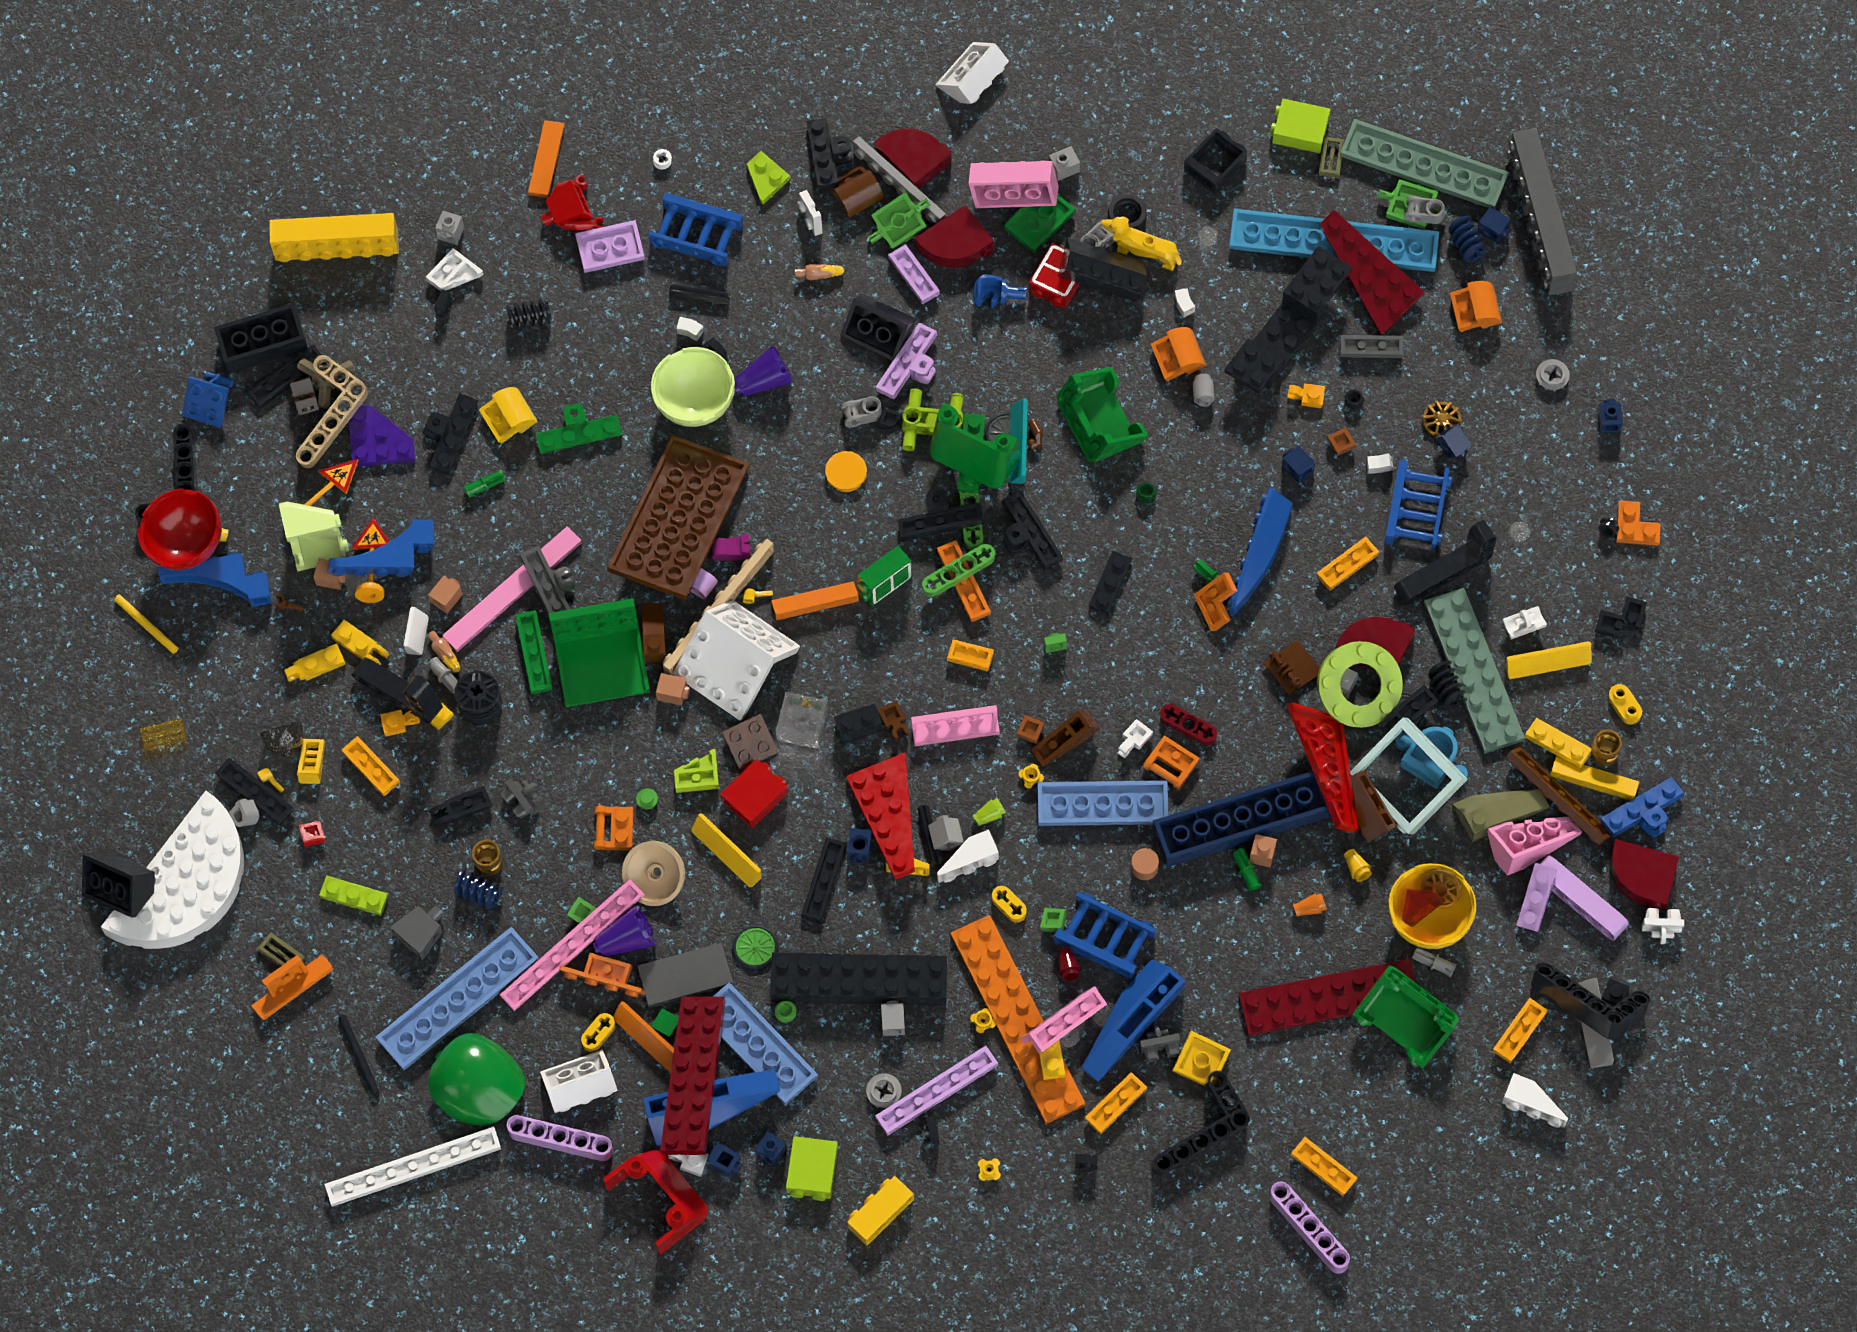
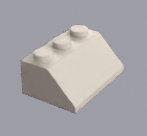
M973 42L935 85L958 102L972 104L979 99L982 91L992 84V80L996 75L1004 70V66L1009 60L995 43Z
M603 1050L540 1072L555 1113L567 1111L573 1106L587 1104L593 1099L607 1097L613 1092L618 1091Z

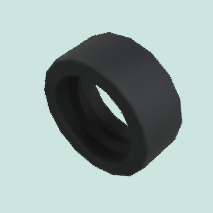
M1122 194L1115 197L1108 208V220L1115 219L1116 210L1122 206L1135 207L1139 211V219L1128 224L1130 228L1140 231L1145 226L1147 220V208L1143 200L1132 194Z

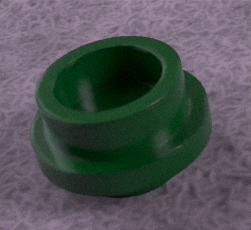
M1142 483L1136 489V497L1143 503H1150L1157 496V489L1151 483Z

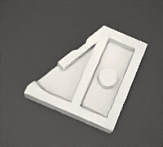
M808 191L800 192V201L797 204L800 212L805 213L807 217L805 218L808 230L812 229L815 236L822 234L821 214L819 211L816 212L814 208L815 203Z
M453 248L426 276V280L440 291L442 289L449 290L481 277L483 270Z

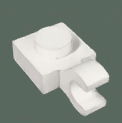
M1136 719L1123 733L1125 741L1118 748V754L1126 758L1133 747L1140 750L1153 735V731Z
M709 1154L668 1155V1159L682 1163L680 1170L700 1177L707 1163L706 1160L709 1157Z

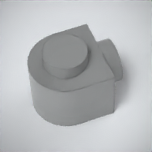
M241 799L235 803V807L229 812L234 824L238 827L255 825L259 818V810L254 800Z

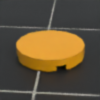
M843 451L836 453L828 460L825 476L831 487L833 486L840 492H851L857 490L865 482L867 467L865 461L858 454Z

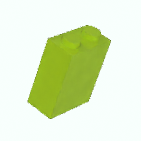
M1282 98L1281 106L1277 105L1274 117L1277 118V122L1272 123L1270 135H1273L1272 143L1321 153L1330 109Z
M793 1137L786 1184L787 1194L795 1198L811 1196L814 1200L825 1201L826 1198L831 1199L838 1142Z

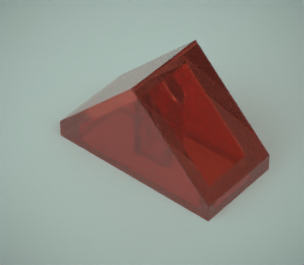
M1407 889L1402 921L1413 927L1443 904L1446 899L1435 892Z

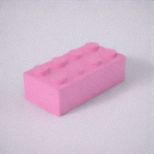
M1052 161L971 163L969 187L975 208L1057 205L1059 186Z

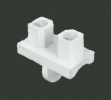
M1538 606L1522 610L1520 613L1502 620L1510 639L1544 628L1547 625Z
M1648 908L1642 923V931L1652 932V938H1660V944H1665L1666 938H1674V933H1681L1682 927H1684V920L1681 919L1679 909L1667 910V919H1659V909Z

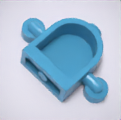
M1445 726L1443 728L1429 727L1421 731L1467 778V769L1462 765L1454 764L1457 754V742L1453 736L1454 732ZM1401 732L1395 738V746L1401 751L1407 750L1401 760L1400 767L1437 789L1446 773L1406 732Z

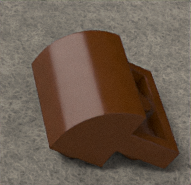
M862 165L837 178L839 187L828 189L849 218L884 198L876 178L870 170L866 171Z

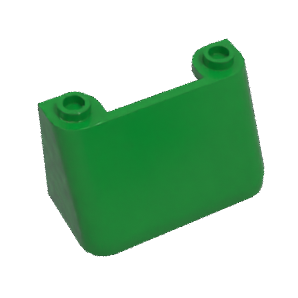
M1112 367L1072 374L1057 394L1058 406L1089 462L1101 461L1138 445L1148 436L1146 429L1141 423L1130 425L1115 397L1114 392L1118 387L1119 379Z
M943 403L938 411L931 439V457L935 461L990 488H1001L1020 459L1018 438L1007 433H1000L994 438L992 443H989L955 426L959 418L957 410Z
M1393 966L1387 967L1352 1014L1360 1025L1371 1026L1374 1024L1408 1050L1409 1062L1421 1068L1425 1067L1455 1029L1459 1021L1458 1016L1451 1009Z

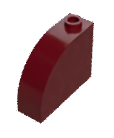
M911 128L897 129L888 132L874 142V150L918 189L952 164V152L949 147L942 145L932 135L921 130Z
M964 205L915 238V248L925 259L935 265L946 268H960L971 265L983 257L990 256L994 250V239Z
M1368 617L1350 625L1339 638L1335 649L1350 642L1373 643L1388 651L1398 666H1400L1414 638L1415 629L1406 622L1400 623L1386 617ZM1358 664L1360 666H1363L1369 670L1376 672L1375 669H1373L1367 664Z
M1616 839L1610 858V871L1616 886L1627 898L1638 904L1648 906V908H1657L1659 911H1665L1679 856Z

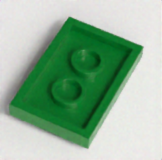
M1058 195L1056 206L1022 207L1004 225V230L1035 254L1076 213V209Z

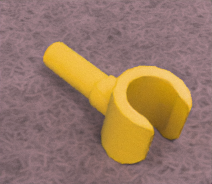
M750 588L746 589L743 595V603L753 604L755 597L773 596V591L759 592Z
M264 768L258 772L262 783L269 780L280 793L285 790L275 780L269 769Z

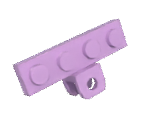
M918 323L877 384L876 391L895 399L910 375L912 379L928 384L935 375L936 370L933 367V360L925 355V353L937 337V331Z

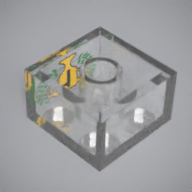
M785 692L776 728L777 740L819 749L828 713V701Z

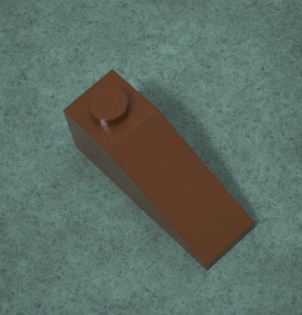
M663 602L642 604L645 664L663 663L666 657Z
M1078 710L1033 747L1031 751L1040 764L1045 767L1085 742L1100 727L1089 712Z
M1365 770L1352 775L1357 824L1360 827L1362 836L1369 843L1393 830L1397 825Z

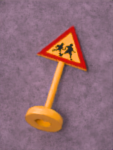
M356 459L318 470L330 482L304 505L311 506L334 485L347 494L359 460Z
M374 517L351 550L370 549V551H373L389 543ZM368 574V582L361 583L355 588V597L361 602L376 603L383 600L384 589L381 585L373 583V574Z

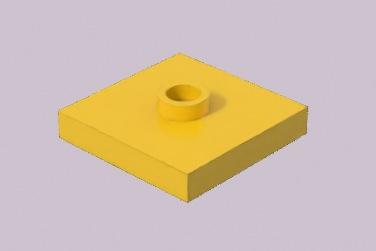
M1190 1031L1172 1071L1205 1087V1080L1209 1074L1222 1070L1231 1049ZM1218 1077L1211 1078L1213 1086H1215Z

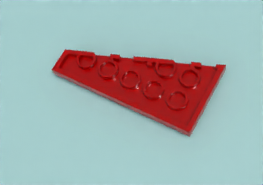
M1291 702L1287 705L1288 711L1335 827L1353 833L1358 830L1351 775L1349 773L1350 768L1344 726L1326 712Z
M905 752L846 776L847 782L895 880L915 872Z

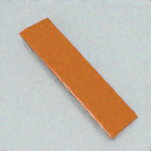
M853 581L771 600L777 621L858 602L859 598Z
M622 1001L613 1016L614 1021L671 1073L674 1048Z

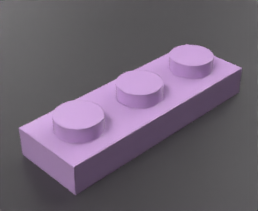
M906 244L888 254L889 260L922 305L940 294L937 286Z
M1535 863L1517 926L1539 932L1557 869Z

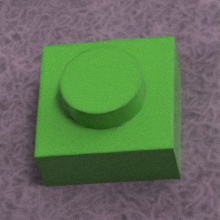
M1052 633L1045 637V652L1050 653L1067 649L1065 633Z
M578 897L566 916L580 924L596 907Z
M1044 908L1040 925L1041 930L1044 932H1057L1058 929L1063 931L1067 917L1066 910Z

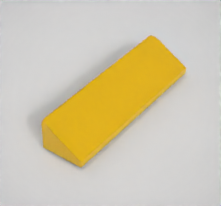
M1588 641L1509 656L1505 663L1507 676L1509 679H1515L1591 664V643Z
M1557 756L1550 774L1553 778L1628 801L1635 798L1639 781L1583 765L1580 769Z
M700 813L692 827V833L748 887H753L762 878L761 869L709 819Z

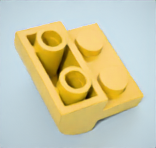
M515 387L505 388L492 395L494 399L479 409L497 441L501 444L517 432L522 434L538 422L519 389Z

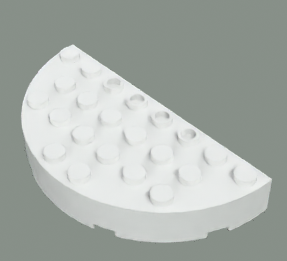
M204 792L147 866V869L155 872L154 894L134 918L113 910L101 926L106 936L128 946H139L145 949L168 948L195 939V936L211 929L227 913L240 888L239 885L244 872V853L241 839L232 818L224 806L209 792Z

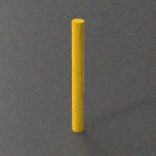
M120 594L115 597L114 601L172 654L178 651L179 648Z

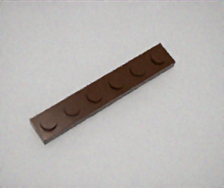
M1521 747L1510 751L1506 757L1511 761V765L1525 774L1527 780L1535 784L1546 798L1551 799L1562 813L1567 814L1577 827L1582 828L1588 834L1590 840L1599 845L1609 841L1612 836L1601 822Z

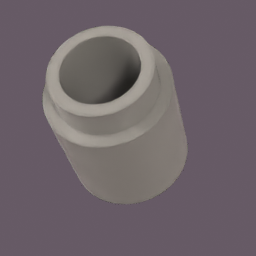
M1208 374L1196 375L1192 382L1194 402L1202 407L1209 406L1215 400L1213 380Z

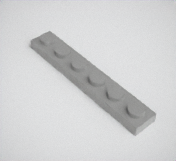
M861 137L853 141L856 157L860 160H865L869 168L875 173L878 172L886 184L892 185L897 189L899 195L906 192L911 201L916 205L927 198L931 206L922 212L931 224H937L946 218L945 212Z

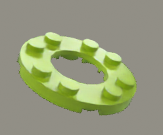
M1350 642L1336 648L1325 658L1318 673L1317 691L1325 711L1333 719L1347 726L1370 727L1382 722L1397 707L1402 694V675L1397 662L1388 651L1373 643ZM1359 663L1367 664L1375 669L1381 684L1379 694L1375 700L1362 706L1353 705L1347 701L1340 687L1341 677L1345 670Z

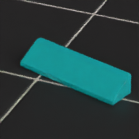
M1027 398L1016 402L1010 408V435L1018 438L1020 459L1009 476V483L1024 484L1026 478Z

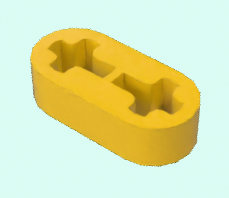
M1005 886L996 887L992 892L994 905L1012 922L1018 923L1023 921L1027 914L1025 904L1009 888ZM998 893H1000L1001 895L1005 893L1006 900L1008 901V903H1006L1003 899L997 900ZM1012 905L1016 910L1020 908L1021 915H1013V909L1010 906Z
M600 1014L583 1033L581 1042L585 1050L589 1052L597 1051L613 1033L615 1021L610 1014ZM609 1020L610 1027L605 1026L599 1031L602 1027L601 1021L606 1022ZM597 1034L595 1037L596 1044L591 1043L587 1045V1038L592 1039Z

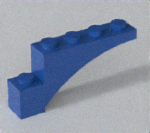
M412 520L409 528L397 538L373 551L344 558H329L327 574H333L334 576H343L345 574L365 576L367 574H375L379 577L387 576L388 574L405 577L412 574L414 569V551L417 553H427L434 546L433 520Z
M229 553L223 557L212 556L191 569L172 570L164 567L158 568L162 584L192 582L219 587L250 602L251 607L273 603L267 573L253 572L247 576L242 553Z

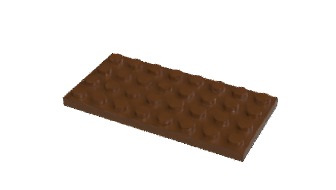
M672 435L607 567V572L687 600L746 476L750 463Z

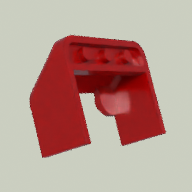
M651 1150L630 1157L604 1177L603 1182L605 1189L609 1192L628 1176L637 1179L650 1172L673 1200L675 1205L666 1214L667 1223L672 1230L655 1242L657 1252L661 1255L701 1224L708 1216V1209L704 1201L666 1155H662L660 1150Z

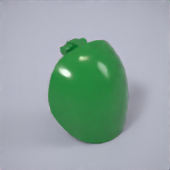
M473 1033L458 1036L443 1051H439L434 1058L435 1062L431 1066L432 1069L428 1078L429 1092L435 1103L456 1121L472 1125H488L501 1120L517 1104L525 1088L524 1073L514 1058L497 1043L482 1035Z

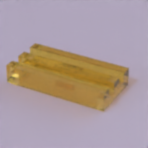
M182 718L140 728L145 750L187 740ZM181 732L180 735H176V736H172V737H168V738H164V739H161V740H157V741H153V742H149V743H148V740L155 739V738H159V737L162 738V737H166V736L171 735V734H175V733Z

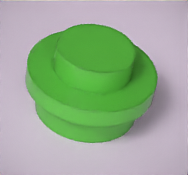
M646 788L637 794L636 801L640 808L649 810L657 805L658 796L654 790Z
M782 1001L776 1005L775 1016L779 1021L787 1023L796 1017V1007L792 1002Z

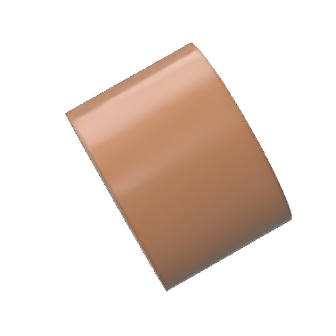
M1147 848L1136 851L1131 863L1133 875L1140 880H1150L1157 874L1159 866L1157 854Z

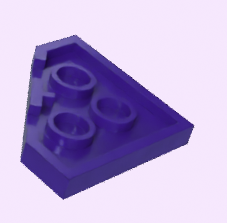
M370 405L360 406L349 420L352 461L359 460L356 467L415 461L413 438Z

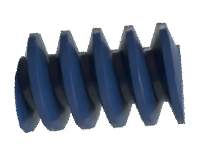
M1469 215L1455 220L1448 228L1455 246L1459 249V253L1466 263L1475 262L1487 253L1484 250L1481 251L1485 244L1479 243L1481 237L1476 236L1478 234L1477 229H1472L1475 225L1473 222H1469L1471 220Z
M463 868L455 882V894L457 896L462 895L464 899L470 898L472 903L477 902L481 907L485 905V908L488 910L494 908L501 898L503 886L496 890V883L488 887V879L480 883L481 876L478 875L473 880L474 873L470 872L468 876H465L466 869Z

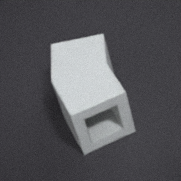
M1188 288L1175 290L1176 306L1183 318L1194 313L1195 305L1189 297Z
M680 317L677 325V334L688 336L697 341L704 332L703 325L692 319Z
M1390 454L1367 456L1368 474L1394 470Z

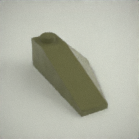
M1539 788L1472 795L1452 805L1472 842L1487 836L1488 828L1512 821L1514 824L1549 808Z

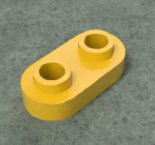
M1614 685L1609 691V702L1624 723L1629 725L1636 724L1641 719L1642 708L1625 685ZM1622 692L1624 696L1620 697L1616 693ZM1633 709L1635 713L1630 714L1628 710Z

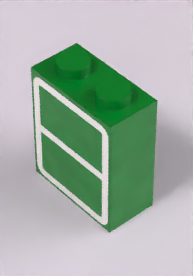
M899 546L858 574V594L864 602L868 601L871 606L912 578L911 560Z

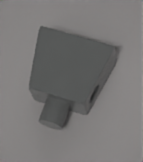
M436 905L428 913L420 907H416L390 927L392 934L423 960L442 934L441 926L437 921L444 913Z

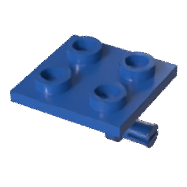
M205 371L203 379L209 380V382L190 376L182 416L221 428L229 388L220 386V384L231 388L234 379L224 377L221 373L214 374Z

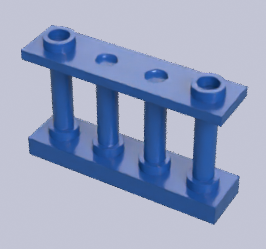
M664 193L662 203L666 213L658 233L649 231L650 244L659 249L666 248L708 260L714 265L728 266V253H724L732 230L741 231L743 216L735 212ZM680 213L686 217L678 238L666 236L673 215ZM693 219L704 220L705 224L697 244L686 242L685 240ZM718 224L725 228L717 249L705 247L712 226Z
M1399 460L1384 544L1393 545L1394 538H1398V536L1432 542L1430 552L1434 553L1436 545L1440 546L1442 533H1438L1446 488L1450 489L1452 476H1448L1450 468H1445L1444 477L1412 472L1411 469H1407L1408 461ZM1415 480L1442 485L1441 494L1437 496L1409 491L1403 487L1404 481ZM1406 498L1439 504L1437 515L1406 510L1400 506V502ZM1403 517L1435 523L1434 533L1430 534L1400 528V526L1396 525L1397 519H1402Z
M1077 892L1075 903L1080 905L1067 930H1057L1054 936V943L1063 948L1070 947L1072 952L1133 980L1137 969L1133 961L1146 936L1154 940L1156 929L1147 921L1140 922L1096 901L1088 893L1081 894ZM1087 909L1098 913L1099 916L1088 937L1081 940L1075 937L1074 933ZM1109 918L1119 924L1107 947L1102 950L1096 947L1094 942L1106 919ZM1128 927L1138 932V935L1126 958L1121 959L1115 956L1113 952Z

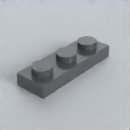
M1340 335V357L1403 358V336Z

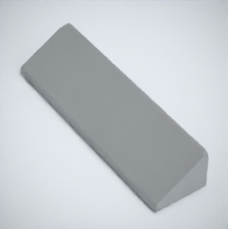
M1597 978L1578 983L1601 999ZM1581 1022L1590 1068L1612 1065L1614 1058L1610 1039L1603 1037Z

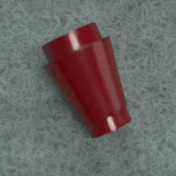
M1064 947L1059 949V975L1064 981L1076 980L1080 976L1081 969L1071 948Z

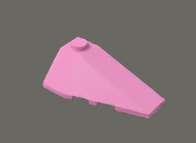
M1570 817L1546 818L1543 822H1532V820H1524V823L1513 824L1512 821L1504 822L1488 828L1487 833L1494 860L1508 876L1532 865L1581 835L1582 831L1573 823Z

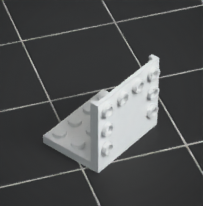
M731 600L705 611L672 674L677 677L686 678V682L690 687L741 721L745 718L773 664L796 654L800 645L734 600Z

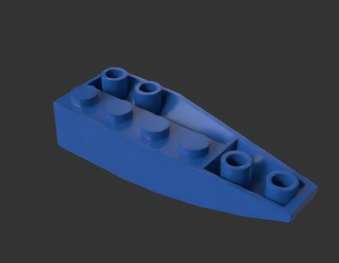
M1270 487L1267 494L1263 493L1260 510L1256 513L1254 519V535L1252 539H1249L1246 549L1248 553L1246 558L1243 557L1240 570H1242L1241 575L1236 577L1234 583L1237 592L1230 596L1227 607H1230L1231 616H1234L1249 600L1271 567L1292 511L1293 503Z
M1151 960L1122 991L1086 1058L1082 1070L1099 1082L1185 989V979L1169 966Z
M776 1071L755 1072L715 1080L709 1130L780 1092ZM668 1092L643 1098L648 1121L657 1147L661 1146Z

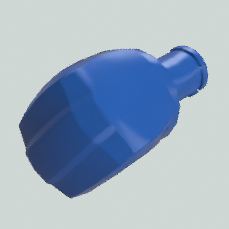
M984 274L974 284L973 300L976 306H982L987 298H992L990 308L995 307L999 302L1000 304H1005L1007 299L1026 300V287L1008 286L1006 280H1002L1001 277Z

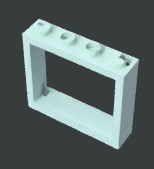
M1403 717L1349 773L1354 775L1364 771L1404 730L1451 778L1447 786L1410 823L1377 790L1389 813L1398 823L1397 828L1404 834H1415L1468 779L1409 718Z

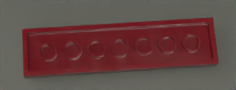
M1410 959L1241 992L1239 993V999L1248 1036L1353 1016V1012L1388 966L1397 968L1416 983Z
M681 997L660 1147L662 1155H706L726 1003L724 997Z

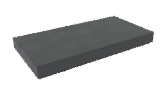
M722 943L637 965L649 1008L680 1000L681 997H691L720 989L729 982L733 985Z

